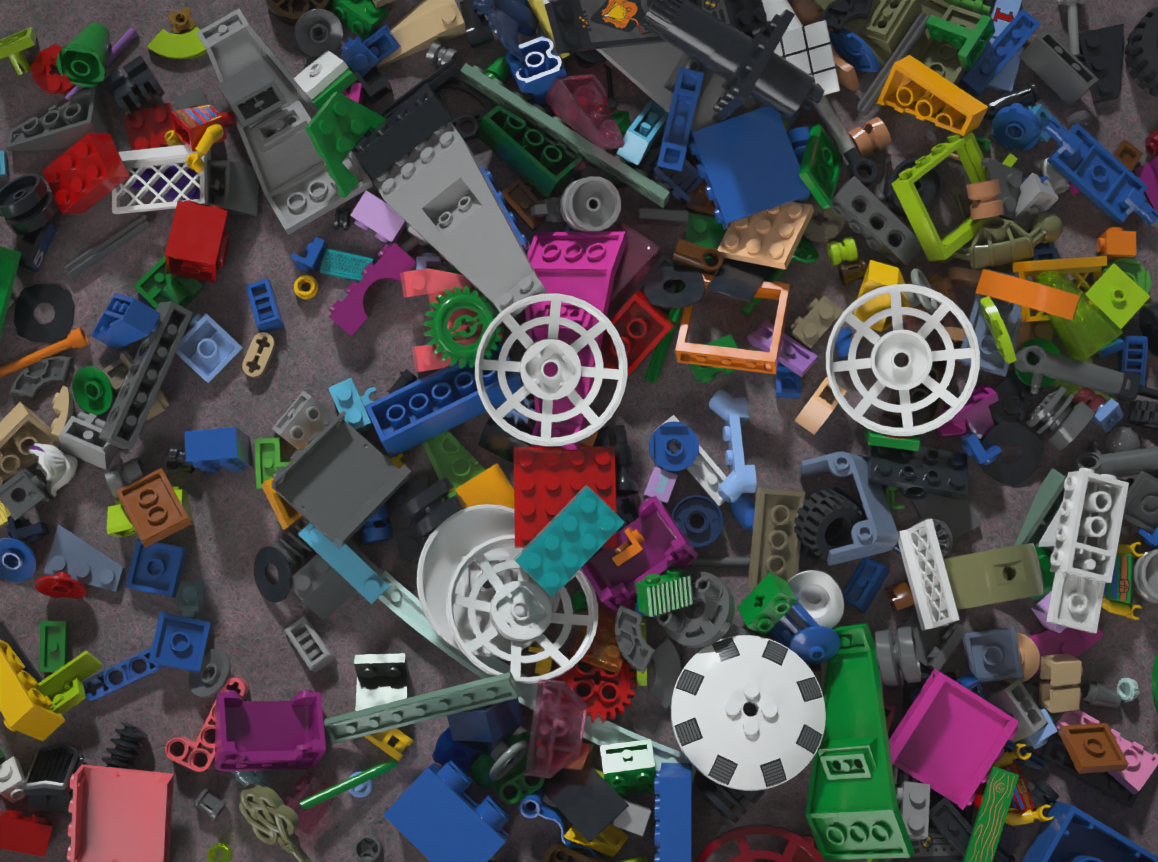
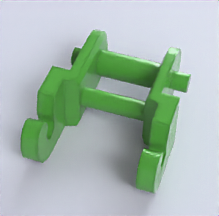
M885 485L883 490L885 491L889 508H906L900 502H895L894 490L899 488Z

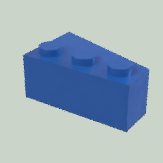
M114 293L90 336L113 349H119L148 336L150 332H154L160 323L158 318L161 313L135 298Z

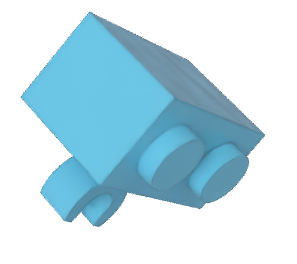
M349 378L328 388L339 413L346 412L344 420L358 433L374 427L365 406L374 402L370 400V396L377 392L375 387L367 389L365 394L360 396L355 382L352 378Z

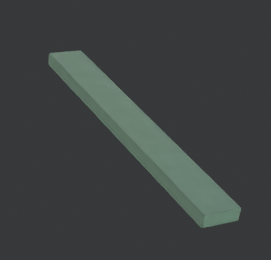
M508 672L327 718L324 720V728L335 744L519 698L521 690L512 673Z

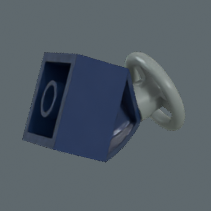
M518 698L447 715L453 741L488 755L496 762L489 774L490 779L493 781L507 775L528 751L529 744L525 740L519 741L511 747L506 743L523 724Z

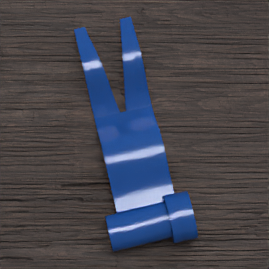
M540 788L524 797L520 804V812L523 816L535 818L539 815L544 819L553 820L561 828V839L565 846L587 849L594 857H597L594 849L564 837L569 830L568 819L558 808L549 806L543 801L545 794ZM598 851V854L604 858L605 854Z

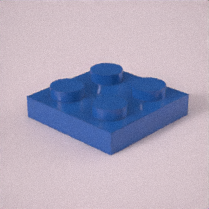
M137 538L125 587L176 598L187 548L159 542L145 548L141 540Z
M160 612L148 663L199 673L211 622Z

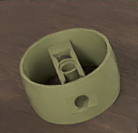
M1033 543L943 559L957 610L1044 594V580L1039 557Z

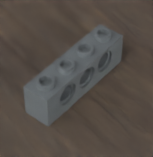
M855 176L849 179L835 193L831 205L832 210L838 216L844 217L849 222L850 228L854 232L861 234L867 240L868 246L878 251L888 265L900 269L907 265L922 248L918 238ZM853 203L860 206V213L855 211ZM871 220L877 223L878 230L871 226ZM889 237L894 239L895 247L889 244Z

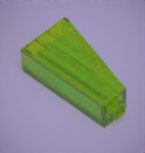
M1047 270L1038 275L1035 283L1081 296L1073 321L1046 313L1071 358L1085 361L1123 333L1063 272Z

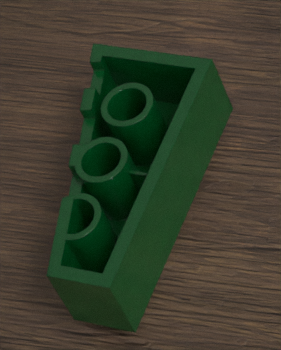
M497 105L482 118L475 135L548 199L573 177V173L578 171L585 156L577 153V155L566 149L567 146L559 141L558 143L551 141L545 137L546 133L538 128L537 130L531 129L525 125L526 121Z

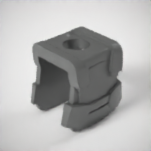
M26 468L0 486V500L10 511V516L14 521L19 519L28 522L30 518L26 512L42 500L49 504L53 502L41 478L32 474ZM16 488H22L26 492V498L21 503H18L12 495Z

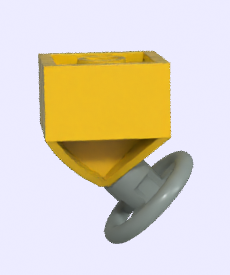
M870 260L857 299L880 287L905 284L899 268ZM919 269L911 271L913 285L932 289L925 275ZM901 292V307L913 308L922 304L931 315L938 309L937 301L933 298L918 293ZM890 293L868 300L854 311V315L864 323L874 314L891 308ZM892 316L877 321L870 329L882 332L892 326Z

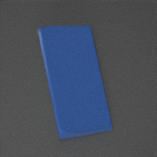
M387 24L362 41L379 58V61L374 66L401 47Z
M869 557L862 558L842 592L844 601L859 611L866 613L890 571L885 565Z

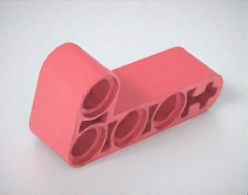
M229 678L219 693L233 690L231 685L239 683L238 688L241 692L237 694H240L242 701H245L249 692V685L242 678ZM216 700L196 742L186 737L173 738L168 741L165 753L169 759L197 772L209 770L214 766L215 743L208 739V733L211 729L216 730ZM177 742H181L185 747V751L181 756L177 755L174 751V746ZM201 752L206 754L208 762L204 767L200 766L197 762V756Z

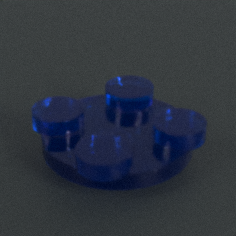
M447 727L438 737L432 757L436 763L443 766L452 760L468 773L472 764L478 759L480 752L453 741L450 727Z

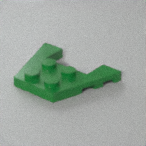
M335 92L308 123L305 130L319 157L322 156L328 167L327 172L330 178L334 179L338 187L337 192L343 198L347 197L359 182L342 163L368 129L371 132L375 131L386 118L342 93Z

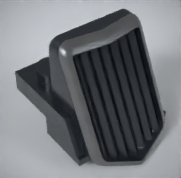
M60 742L37 751L36 755L32 756L27 770V778L23 786V794L28 795V811H69V803L73 797V789H70V778L82 764L84 765V756H79L76 749Z

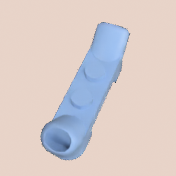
M722 389L718 390L709 401V408L725 420L723 440L727 441L728 450L725 451L726 465H730L731 472L719 485L718 494L726 502L734 503L743 493L756 492L755 465H745L740 425H745L749 419L747 398H733Z

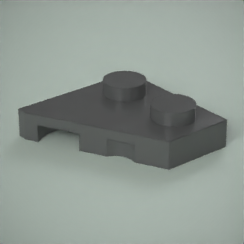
M991 158L982 159V167H987L988 180L999 179L1001 193L998 195V199H1001L1003 202L1004 214L997 217L1014 220L1023 172Z

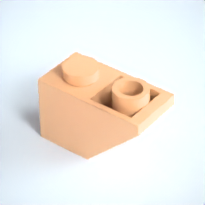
M828 377L822 381L794 420L813 435L816 434L839 403L831 390ZM838 385L840 392L844 396L847 391Z

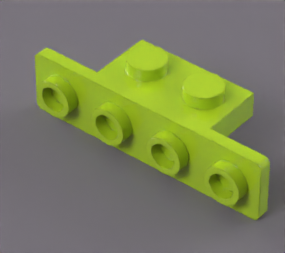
M84 651L38 683L39 685L35 689L40 691L44 697H49L53 703L50 709L54 713H61L62 715L86 698L83 680L101 669L102 663L91 653Z

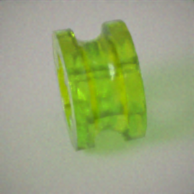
M217 843L209 848L207 852L208 862H220V859L215 860L213 857L216 854V848H219V851H225L226 854L223 856V862H230L232 851L227 844Z

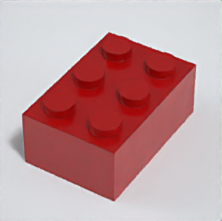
M105 133L86 134L42 170L50 190L58 203L61 214L85 213L130 177L111 135Z
M641 291L634 293L611 319V323L618 331L625 348L628 371L627 379L676 325L660 308L650 305ZM605 329L600 349L603 365L608 369H619L616 347L610 334Z

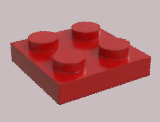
M170 102L133 111V115L129 118L122 114L131 151L169 147L165 141V134L168 131H174L171 116L173 109Z

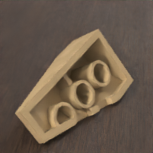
M423 0L390 27L401 47L376 65L377 69L430 48L435 40L445 42L466 33L465 22L455 0Z
M21 402L0 422V486L3 481L19 473L22 469L36 462L38 463V460L29 453L30 446L38 443L53 445L57 448L60 446V443L52 436L51 429Z

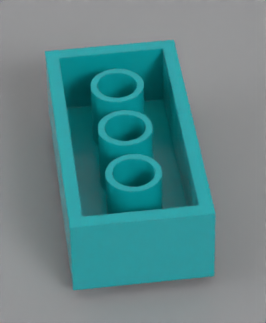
M585 485L514 560L553 597L625 522Z

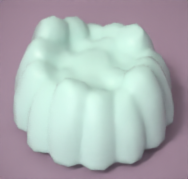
M1131 678L1119 680L1117 693L1121 695L1122 701L1131 702L1140 694L1138 683Z

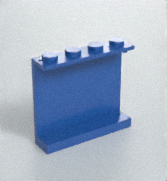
M765 106L691 132L690 141L688 142L689 150L692 156L696 155L699 162V164H696L700 178H705L707 183L705 187L706 195L709 201L713 200L716 207L714 209L715 219L718 224L722 223L724 229H727L731 222L797 200L798 203L808 200L810 192L799 176L800 166L780 114L770 107Z

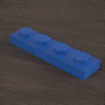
M1022 9L959 82L978 97L1038 29L1041 23Z

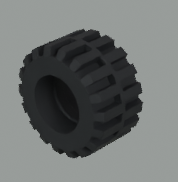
M830 489L828 491L821 490L818 494L814 493L810 496L809 500L806 499L803 502L804 505L798 509V517H795L794 520L796 524L794 532L797 534V539L820 558L825 559L826 557L828 558L829 550L853 544L851 538L852 528L856 523L863 521L861 520L863 514L859 511L860 508L839 492Z

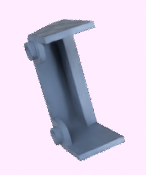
M836 452L801 461L800 479L831 472L838 477L851 475L865 521L856 523L852 528L851 538L853 544L829 550L826 561L828 567L887 552L896 546L899 536L881 484L868 482L867 456Z

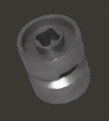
M139 457L125 462L124 467L117 465L104 472L108 487L116 500L120 499L115 491L148 475Z

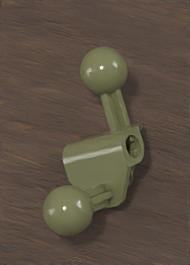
M1043 212L1034 217L1030 225L1031 232L1028 234L1011 220L991 219L980 227L971 247L963 245L946 260L934 262L944 264L952 261L954 258L970 261L971 267L976 270L988 268L998 272H1006L1013 267L1012 263L1024 262L1032 258L1034 247L1039 242L1052 243L1056 241L1062 233L1063 224L1056 214ZM939 232L938 235L940 240L944 238L948 233Z

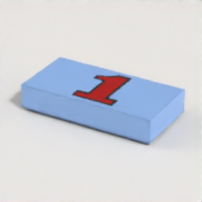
M1022 0L995 1L991 17L996 31L991 38L996 39L1015 18Z

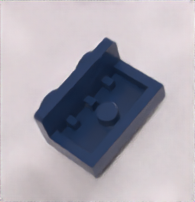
M658 155L649 165L654 170L651 175L662 184L666 181L671 186L669 192L679 201L683 197L689 202L691 199L689 195L705 178H700L697 169L685 158L681 172L658 167Z

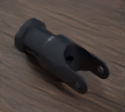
M1029 82L1022 89L1015 92L1011 90L1001 95L996 101L987 105L988 109L984 118L987 120L994 119L999 110L1011 106L1013 103H1020L1025 106L1031 102H1039L1040 97L1036 86Z

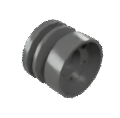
M1063 384L1048 392L1034 407L1031 416L1027 420V424L1030 427L1036 425L1040 420L1042 421L1036 429L1038 434L1050 428L1051 432L1047 437V441L1058 451H1061L1071 443L1095 414L1083 401L1071 407L1070 403L1075 396L1072 392L1062 399L1061 397L1067 390Z

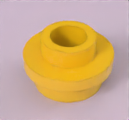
M302 275L296 279L294 291L299 298L308 300L315 297L318 293L319 285L314 277ZM304 284L311 285L309 291L305 292L302 290Z

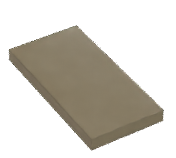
M757 488L748 588L755 589L769 572L787 582L794 575L798 574L801 542L797 539V534L794 532V527L796 526L794 520L795 517H798V509L804 505V491Z

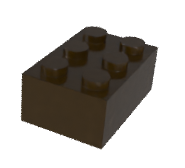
M907 355L904 359L902 367L906 366L908 363ZM947 360L932 362L929 376L939 384L945 374ZM956 360L953 376L946 388L948 391L951 389L961 362ZM922 383L909 389L910 403L923 400L932 391ZM892 389L887 403L900 405L899 390ZM939 397L928 406L912 411L913 427L923 425L938 418L945 401ZM883 411L882 416L903 424L901 413ZM931 430V431L926 432V433H924V434H927V435H928V434H930L931 432H933L934 430Z

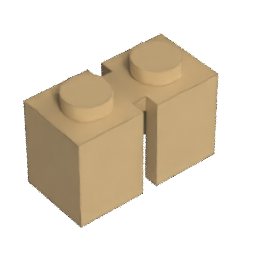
M1069 653L1041 656L1040 678L1051 679V681L1040 682L1039 705L1051 713L1079 710L1082 693L1078 683H1081V676L1083 674L1082 661Z

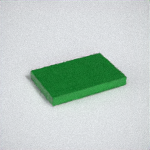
M818 123L811 127L799 176L822 209H827L832 205L843 157L823 127Z

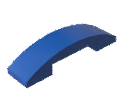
M679 68L661 143L658 167L682 171L694 112L704 77L703 72Z

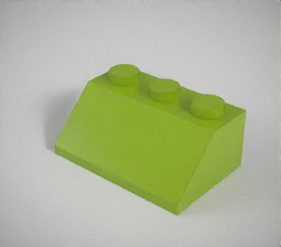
M172 487L190 521H193L187 491L179 490V487ZM117 500L114 506L108 507L107 534L123 538L135 535L137 532L121 501Z

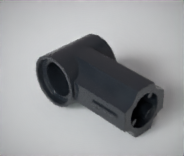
M462 0L459 4L466 23L465 28L471 48L494 41L493 32L489 27V20H486L485 14L480 15L477 13L478 10L472 8L475 0Z

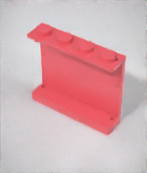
M82 764L70 778V789H73V797L69 803V813H72V821L68 827V837H71V845L68 848L67 860L70 862H170L174 774Z

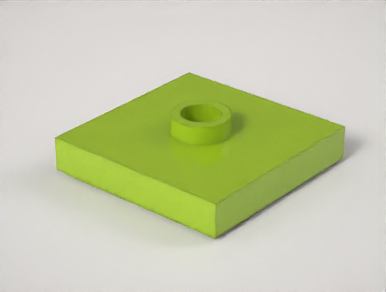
M1113 263L1080 299L1118 332L1151 296Z

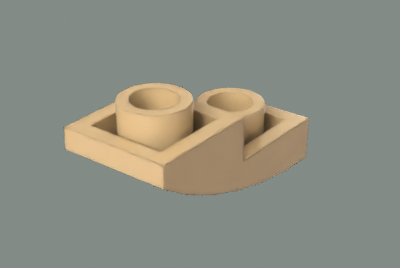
M65 386L62 387L60 393L57 392L52 401V408L59 417H56L52 422L51 434L59 443L60 432L71 416L74 415L73 397L68 387Z

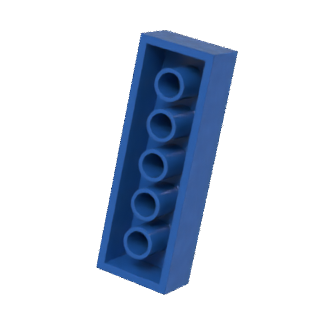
M501 342L495 343L498 347V351L493 352L490 350L492 358L486 359L484 357V360L499 359V354L503 346ZM507 355L506 361H511ZM459 361L454 366L448 365L365 406L390 458L487 411L478 394L475 381V366L469 368L468 362H466L465 367L460 369ZM482 370L485 391L493 407L507 401L499 384L498 371ZM505 371L508 387L511 393L514 394L523 385L517 372Z

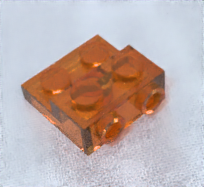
M598 606L596 634L591 646L580 661L619 674L624 657L618 647L615 636L616 616L607 614L604 608ZM585 625L580 627L570 656L571 658L580 648L586 635L587 626Z

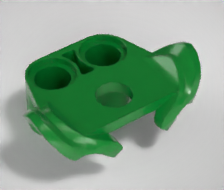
M526 731L511 736L507 741L510 747L522 740L527 741L529 744L525 756L507 775L496 781L491 780L489 774L496 762L490 756L482 754L470 767V774L474 781L480 787H491L506 804L517 803L541 788L544 783V776L541 766H538V762L543 751V743L535 731ZM529 772L538 773L534 781L525 780V776ZM508 785L516 787L512 794L503 793V789Z

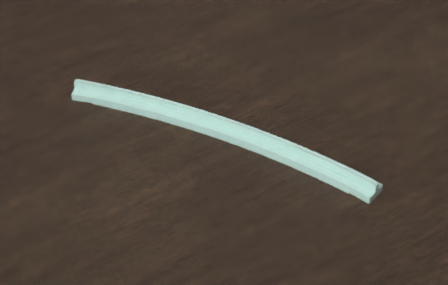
M387 571L383 572L380 577L389 584V587L378 599L421 635L482 679L492 677V675L485 673L474 665L461 650L456 649L440 637L427 620L420 600ZM475 656L485 665L500 673L510 672V666L497 657ZM517 683L521 690L520 697L518 698L520 703L600 746L648 740L608 720L602 723L600 717H596L594 723H591L590 716H586L585 720L581 721L582 713L578 712L575 716H572L574 708L564 709L567 700L559 701L558 694L539 683ZM651 740L655 770L660 771L661 763H690L684 753ZM692 765V782H693V779H694V776H695V773H696V770H697L693 765Z

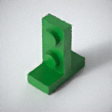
M984 14L973 30L930 15L926 21L930 36L940 42L942 40L960 49L958 57L961 66L968 70L972 69L996 31L992 17Z

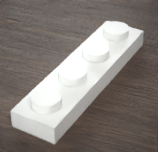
M673 415L664 423L679 422V420ZM671 440V444L667 445L673 454H676V451L681 449V445H677L675 440ZM699 445L696 459L686 470L719 507L725 500L719 496L718 487L727 477Z

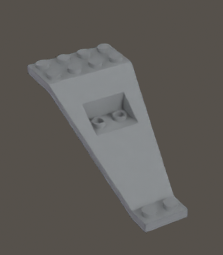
M240 9L196 32L207 50L220 84L261 61L287 101L285 107L244 130L236 117L235 121L264 195L288 235L373 186L351 150L342 163L359 182L347 197L342 198L338 194V187L334 179L330 178L322 156L319 157L305 130V127L319 109L252 29Z
M668 42L596 49L666 112H669L679 68L703 72L704 77L690 133L718 123L712 119L716 112L712 108L718 98L722 97L725 91H727L721 87L725 79L707 69L702 63ZM749 95L747 100L725 120L767 105Z
M450 120L376 179L372 176L370 177L385 202L496 306L499 312L521 299L544 294L547 291L533 269L470 148ZM529 305L517 309L510 315L514 318Z

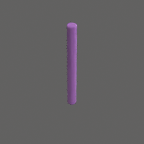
M130 28L108 51L107 67L138 35L133 28ZM76 85L65 98L68 100L69 96L84 91L88 87Z

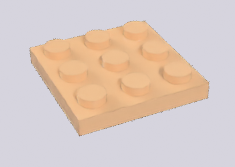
M791 201L731 222L717 250L721 252L723 258L787 269L814 212L813 206Z

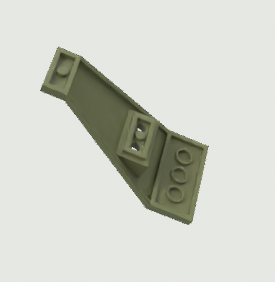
M835 0L811 1L824 11ZM873 0L867 20L854 19L848 21L843 28L853 32L865 41L875 54L879 65L883 68L920 13H925L929 16L933 15L971 30L975 28L982 15L951 5L942 0ZM928 28L909 54L956 86L967 70L961 66L958 57L960 49L946 41H936L930 36Z

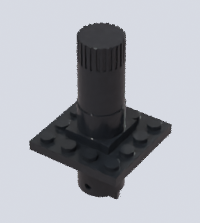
M653 0L639 24L725 79L721 87L727 91H725L722 97L718 98L712 108L716 111L712 119L718 123L724 121L739 108L749 95L787 119H790L800 106L809 110L814 102L817 104L820 102L825 90L821 85L813 83L815 79L813 76L774 52L795 16L788 9L781 15L776 14L753 38L732 25L724 23L689 0Z

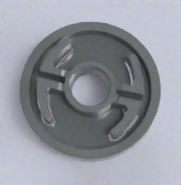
M707 572L690 573L691 582L694 583L692 584L693 605L680 607V609L657 615V621L660 625H663L666 633L673 640L688 648L699 649L716 643L728 631L734 618L735 601L730 588L718 577ZM705 603L703 615L694 619L693 612L699 604Z

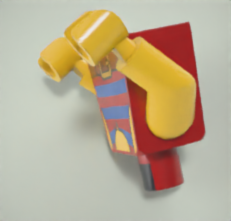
M212 105L172 111L174 131L171 130L165 134V141L168 146H179L183 142L192 152L197 151L187 156L186 163L192 170L194 169L197 173H200L205 168V163L201 159L202 156L207 155L213 144L224 141L227 138L226 127L236 124L232 111L219 113Z
M1016 744L1012 752H1004L998 762L994 761L992 764L994 767L1019 775L1005 820L1006 824L1012 826L1033 823L1035 819L1046 822L1054 818V816L1046 818L1042 814L1043 809L1051 808L1050 805H1043L1036 811H1031L1035 807L1018 762L1012 761L1016 758L1024 760L1030 758L1031 753H1026L1023 756L1019 753L1020 748L1026 746V744ZM988 779L984 784L980 783L977 788L978 794H976L974 804L978 809Z

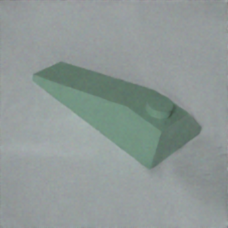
M1054 468L1050 470L1037 491L1014 546L1028 543L1039 546V541L1063 502L1066 475Z

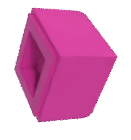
M965 419L957 424L949 420L938 427V437L967 433Z

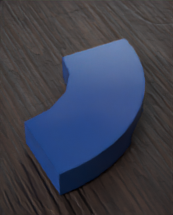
M842 28L839 34L828 31L834 50L845 56L852 63L856 72H877L881 68L871 48L859 36L845 28Z

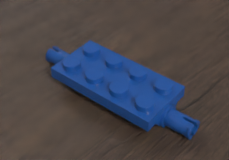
M1054 117L1045 124L1046 126L1042 130L1046 131L1058 142L1056 149L1047 161L1117 224L1123 223L1131 212H1136L1149 226L1158 220V212L1145 201L1146 198L1143 195L1148 186L1078 123L1074 124L1069 131L1060 125Z

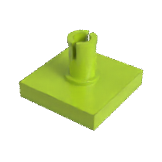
M33 27L0 40V59L9 56L17 75H22L23 71L25 73L30 71V65L22 50L35 45L37 35Z

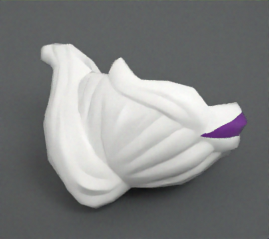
M34 444V446H30L29 453L38 460L36 468L40 469L46 476L48 493L56 497L57 490L68 484L75 475L78 466L75 456L65 455L53 445Z

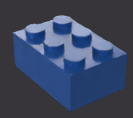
M237 427L184 431L186 462L193 465L194 468H198L199 471H204V474L220 473V469H229V472L245 471L244 467L251 466L249 436Z

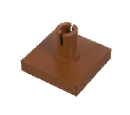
M1107 723L1061 726L1058 731L1079 774L1123 771L1127 768L1128 762Z

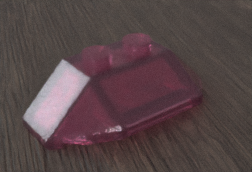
M539 679L525 775L552 778L556 772L580 755L587 704L564 681Z

